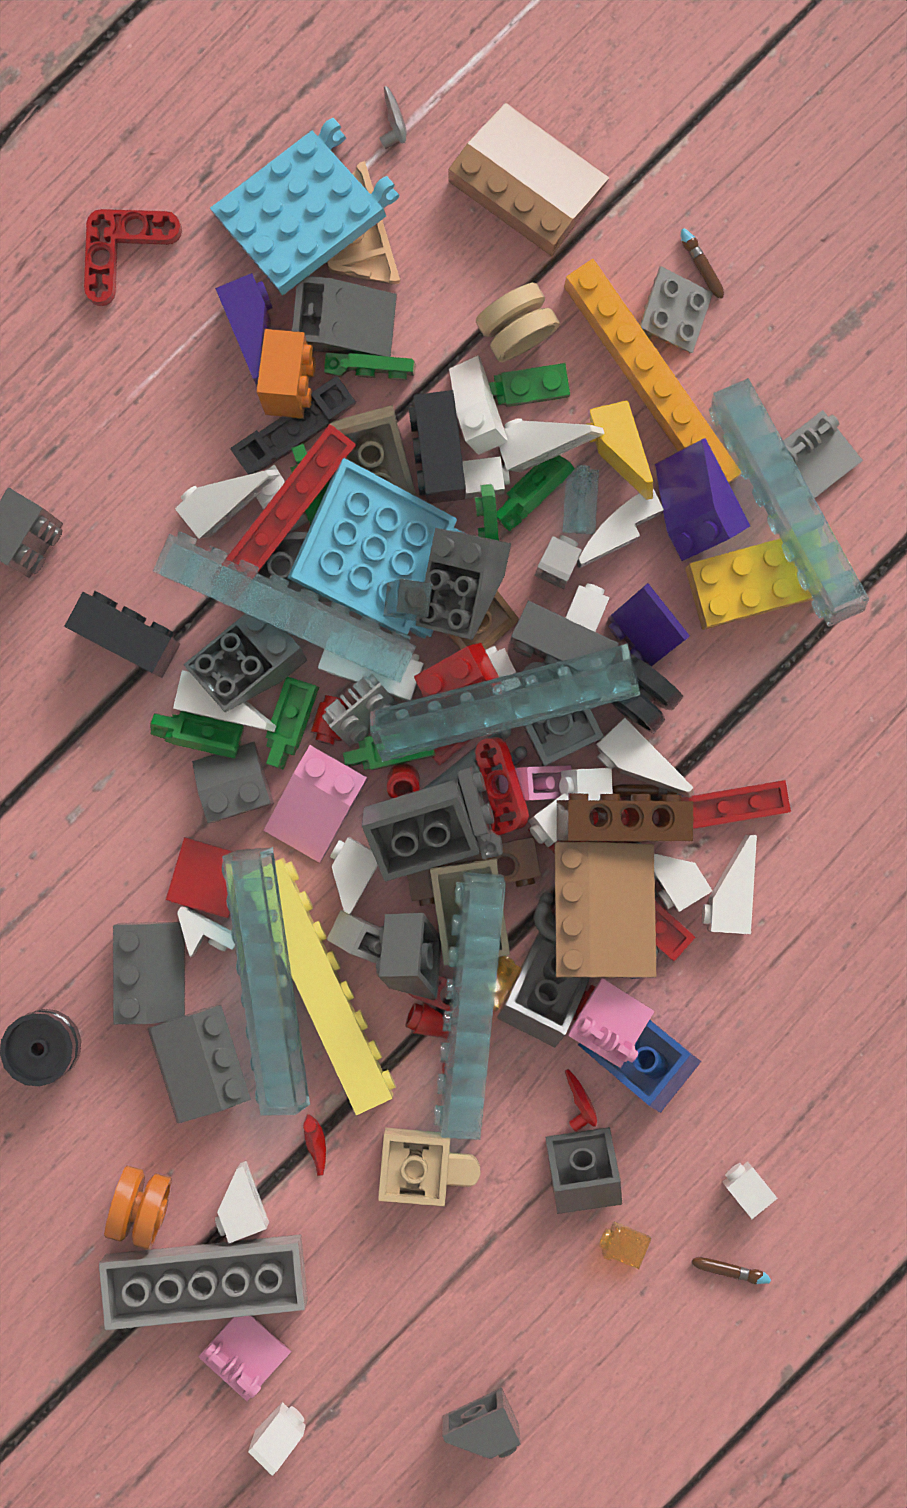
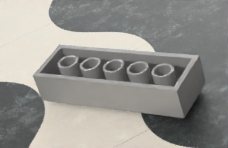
M302 1235L106 1254L99 1262L105 1330L305 1310L308 1301Z

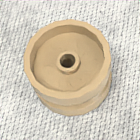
M537 283L523 285L505 294L485 308L476 318V324L483 336L494 337L490 348L498 362L511 360L534 348L553 334L560 325L552 309L541 308L545 297Z

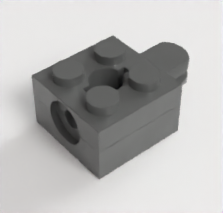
M534 662L525 667L521 675V682L530 700L517 705L515 711L542 766H546L604 738L576 678L558 686L551 669L545 663Z

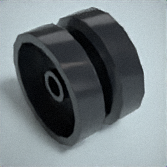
M627 653L616 667L618 673L626 682L617 677L609 676L598 691L621 714L654 734L665 721L663 713L654 704L665 710L672 711L682 700L683 695L655 669L634 655Z
M40 1009L19 1017L7 1027L1 1039L0 1057L3 1067L13 1079L24 1085L40 1087L55 1082L75 1066L80 1056L82 1040L78 1027L69 1016L57 1010ZM37 1043H41L44 1046V1052L43 1049H38Z

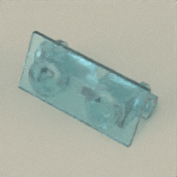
M579 465L566 478L563 533L595 534L599 470L590 469V466Z

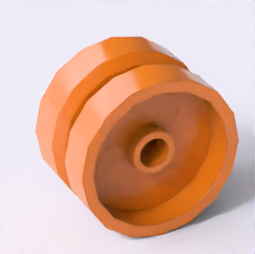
M127 1165L121 1174L111 1202L105 1226V1238L122 1242L128 1236L134 1223L132 1231L134 1246L150 1250L164 1221L172 1178L155 1173L149 1179L143 1192L145 1183L143 1170Z

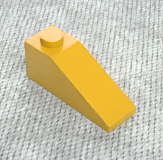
M628 400L590 409V423H586V425L601 427L605 434L589 442H595L598 454L646 500L653 499V478Z

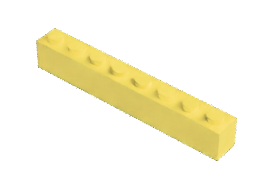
M281 858L245 875L355 1114L359 1115L393 1098L392 1089L396 1088L395 1082L389 1070L383 1072L378 1062V1059L382 1058L381 1052L375 1040L369 1042L364 1030L368 1028V1024L361 1010L355 1012L350 1000L355 997L347 980L341 982L336 970L341 968L333 950L327 952L323 940L327 939L321 923L319 921L314 923L309 910H312L313 906L305 891L299 892L295 883L296 880H299V876L293 863H286L285 859Z

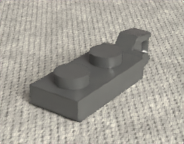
M474 766L459 770V781L482 859L503 854L502 838L491 830L490 824L494 823V816L490 804L485 805L481 792L486 791L482 773H476Z

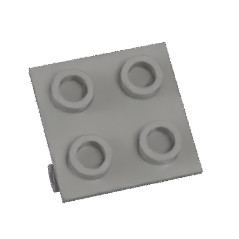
M660 266L657 276L654 278V285L648 296V302L645 305V311L639 325L648 338H652V335L689 353H693L713 293Z
M823 410L772 449L811 501L863 461L837 427L840 425L838 419L834 415L828 417Z
M373 674L368 678L364 676L353 685L362 697L361 699L350 688L348 689V692L357 701L354 705H351L343 694L340 696L349 707L348 710L337 699L325 708L326 713L322 715L329 724V727L349 747L354 743H358V741L364 740V737L368 736L369 730L379 722L389 719L393 715L394 709L399 706Z

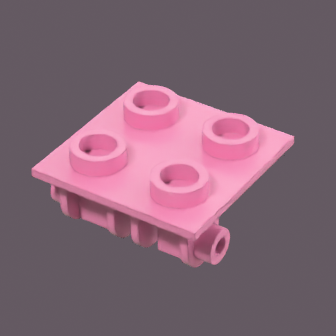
M601 978L567 1035L621 1068L624 1062H633L637 1058L638 1051L635 1050V1043L654 1011Z
M253 1316L233 1317L198 1357L242 1398L248 1401L250 1397L253 1398L259 1392L260 1386L291 1351Z

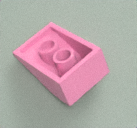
M309 745L263 831L320 863L369 778Z

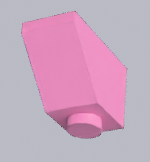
M571 765L515 768L525 801L559 798L561 796L559 789L561 771L572 770ZM499 775L500 792L505 793L508 789V781L504 776Z

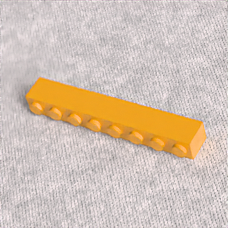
M591 259L566 276L565 290L676 450L679 452L706 438L729 485L737 480L742 474L741 470L595 260Z

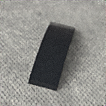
M335 376L311 393L310 408H305L304 419L282 416L260 432L256 430L230 448L248 475L256 473L292 452L291 448L310 440L325 429L331 421L338 419L356 404V401L338 376Z

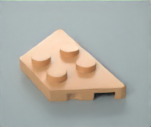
M365 161L360 162L352 174L371 194L374 190ZM383 220L379 221L327 261L330 273L395 285L400 283Z

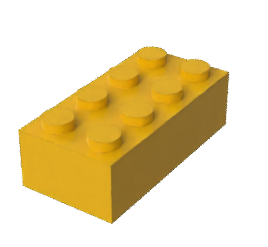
M816 528L692 562L685 568L702 630L825 597L834 592Z

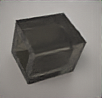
M402 578L387 583L384 616L413 621L428 617L432 584Z

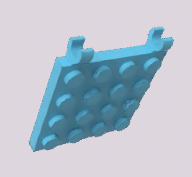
M334 118L327 120L323 124L318 136L313 130L210 207L214 216L282 296L385 218L386 213L383 208L394 203L400 197L393 189L395 184L387 176L377 182L374 191L370 194L334 155L331 149L340 145L346 139L345 135L339 130L341 128L340 124Z
M343 458L338 469L333 474L288 575V579L402 637L407 636L410 630L416 636L425 639L426 636L431 637L434 630L416 626V614L420 606L435 528L462 531L454 528L457 518Z

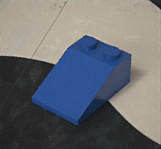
M651 1020L648 1021L635 1043V1050L638 1051L637 1058L633 1062H624L621 1068L581 1043L578 1044L579 1047L647 1105L660 1113L702 1062Z

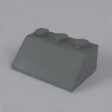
M180 922L114 924L113 1024L163 1023L184 1016L185 939Z
M221 1005L203 1008L147 1028L177 1123L217 1113L251 1100Z

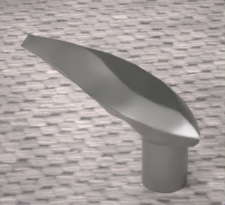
M385 86L384 95L388 110V121L393 130L379 139L385 149H388L399 141L400 143H405L407 131L397 101L390 89Z

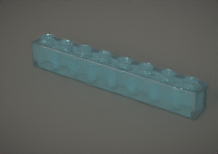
M749 378L713 393L712 405L709 408L711 419L716 426H721L725 433L723 438L729 452H735L739 459L738 468L742 472L741 475L745 480L749 478L754 487L752 489L754 499L759 507L764 506L768 514L767 522L771 531L774 534H779L783 542L782 550L786 559L789 562L793 561L798 569V581L804 590L808 589L813 597L812 606L818 618H824L829 627L864 612L869 597Z
M179 531L177 536L169 534L153 569L154 573L395 682H401L416 648L415 645L409 643L410 636L393 629L391 634L379 629L380 622L364 615L361 621L349 616L351 609L336 602H332L331 606H327L318 601L320 595L308 589L302 588L300 593L288 588L290 583L288 580L271 574L269 579L257 574L259 567L244 560H240L239 565L226 560L228 553L218 548L209 546L208 551L195 545L197 539Z
M628 644L370 711V734L382 762L400 759L426 750H434L438 747L457 742H465L480 736L496 734L507 729L527 726L534 722L562 717L565 714L593 709L600 705L627 700L641 694Z
M273 847L236 850L222 856V874L226 879L227 907L231 913L233 927L231 937L236 947V970L241 981V1003L245 1008L247 1021L246 1036L250 1042L252 1055L250 1065L256 1082L255 1099L259 1104L260 1115H296L310 1105L274 851Z
M463 872L462 883L456 882L455 902L460 903L459 915H453L452 935H457L456 947H450L449 967H454L453 979H447L446 999H451L450 1011H444L443 1031H448L447 1043L441 1042L440 1063H445L444 1074H438L437 1094H442L441 1105H435L434 1125L439 1126L441 1138L480 1140L506 887L503 875Z

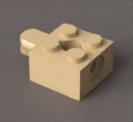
M385 1127L378 1201L445 1206L446 1185L474 1186L481 1174L480 1163L472 1154L449 1152L450 1133Z

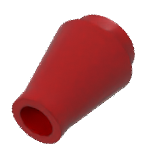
M423 1002L421 1005L418 1003L412 1005L405 1027L412 1029L411 1032L413 1034L450 1040L454 1034L456 1022L448 1019Z

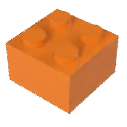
M265 329L257 384V395L265 415L304 419L305 408H310L312 389L308 388L309 377H314L316 358L312 357V345H308L304 332Z

